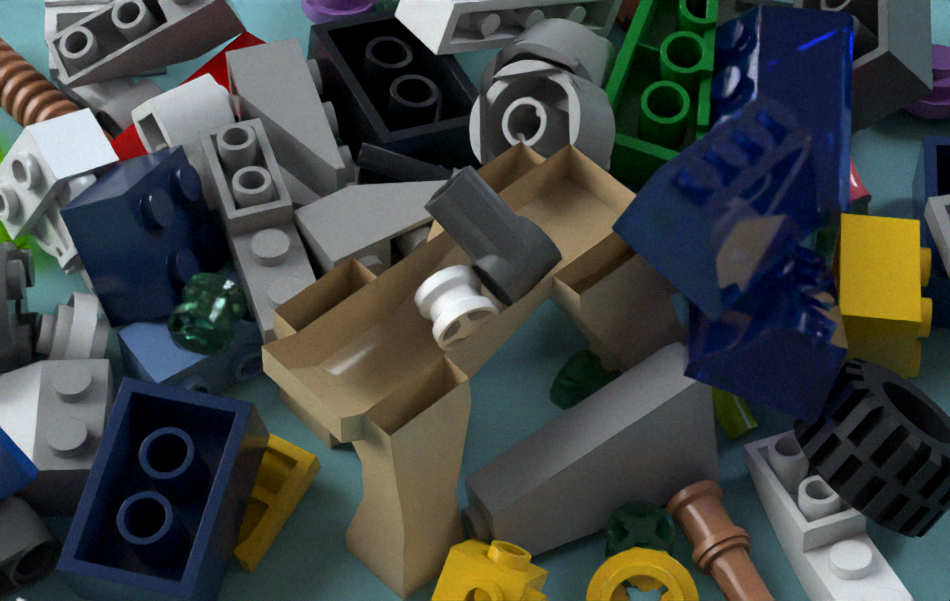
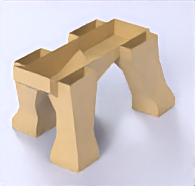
M520 141L476 171L517 217L523 216L531 220L550 237L561 252L563 259L527 295L510 307L498 300L481 283L480 294L483 297L490 298L500 314L450 351H444L438 346L432 333L434 323L432 320H427L421 316L415 305L414 297L417 289L424 281L436 272L456 265L470 266L473 260L435 219L426 244L377 277L355 258L350 257L274 310L273 331L278 340L261 346L263 371L279 385L280 401L325 445L333 449L340 443H353L362 465L363 498L345 534L346 550L403 601L407 600L439 575L443 570L450 548L465 540L456 491L472 403L469 379L480 370L542 302L549 298L589 339L588 366L608 382L615 380L666 345L677 341L700 364L701 353L679 322L664 282V234L648 222L650 205L571 144H568L546 160Z

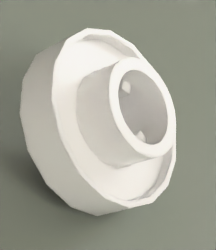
M73 291L67 305L57 303L53 315L42 313L36 331L34 352L45 354L44 360L103 359L109 333V320L97 318V295Z

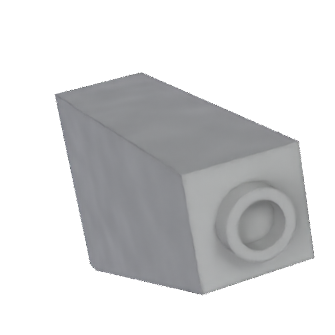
M678 341L666 345L464 478L469 507L461 510V516L469 539L476 537L478 540L489 544L493 540L509 542L525 549L533 557L663 506L675 494L696 482L714 480L720 483L711 375Z

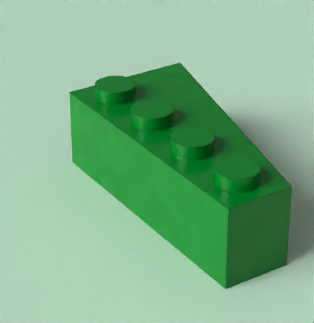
M640 0L605 88V93L608 95L615 119V140L610 155L611 163L608 174L615 179L698 206L706 165V144L718 0Z

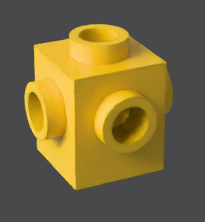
M474 537L450 548L431 601H548V595L541 593L549 571L530 563L531 554L517 545L501 540H493L489 544Z

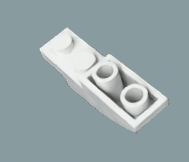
M795 429L743 445V456L767 517L810 601H915L867 535L866 517L832 490L811 466L796 440Z

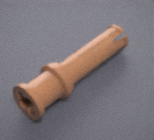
M704 480L685 487L675 494L667 503L665 513L672 524L681 526L694 550L691 558L696 569L705 575L713 576L726 601H775L749 557L751 551L750 536L744 528L735 526L722 504L724 492L719 483L714 480Z

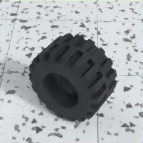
M849 359L794 421L793 427L796 440L814 470L850 506L886 529L907 537L914 538L917 536L921 538L950 509V417L926 394L895 372L863 359Z

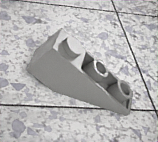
M115 0L51 36L45 42L66 87L73 89L197 59L246 31V28L232 0Z
M293 37L227 51L226 61L229 90L234 101L238 120L242 122L256 118L261 119L277 163L320 198L345 188L347 183L355 182L354 165L347 145L337 147L335 138L339 137V130L331 101L321 103L319 95L323 94V87L317 62L315 59L305 60L298 38Z
M448 180L350 185L295 210V225L316 279H320L350 257L355 258L378 277L426 244L434 218L424 206L431 199L432 195Z

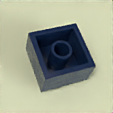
M182 145L118 162L59 211L112 328L177 313L231 259L227 251L224 232L215 223L203 196L200 176L196 169L190 165Z

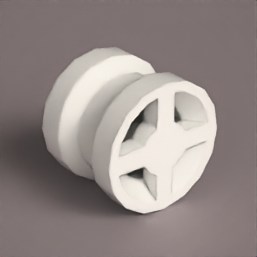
M467 265L451 266L436 272L424 281L417 289L414 297L415 305L421 316L433 321V337L438 346L444 351H450L500 314L494 302L480 294L482 288L481 280L475 270Z

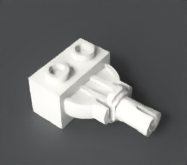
M86 108L24 128L0 164V221H2L13 241L31 235L44 251L57 257L58 263L66 275L79 272L90 293L97 295L59 212L119 161L118 156L90 108ZM98 298V308L104 319H108Z

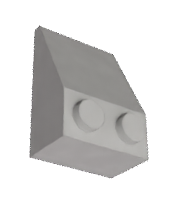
M109 359L42 360L0 375V427L39 469L33 482L11 495L24 497L40 517L74 516L117 397Z

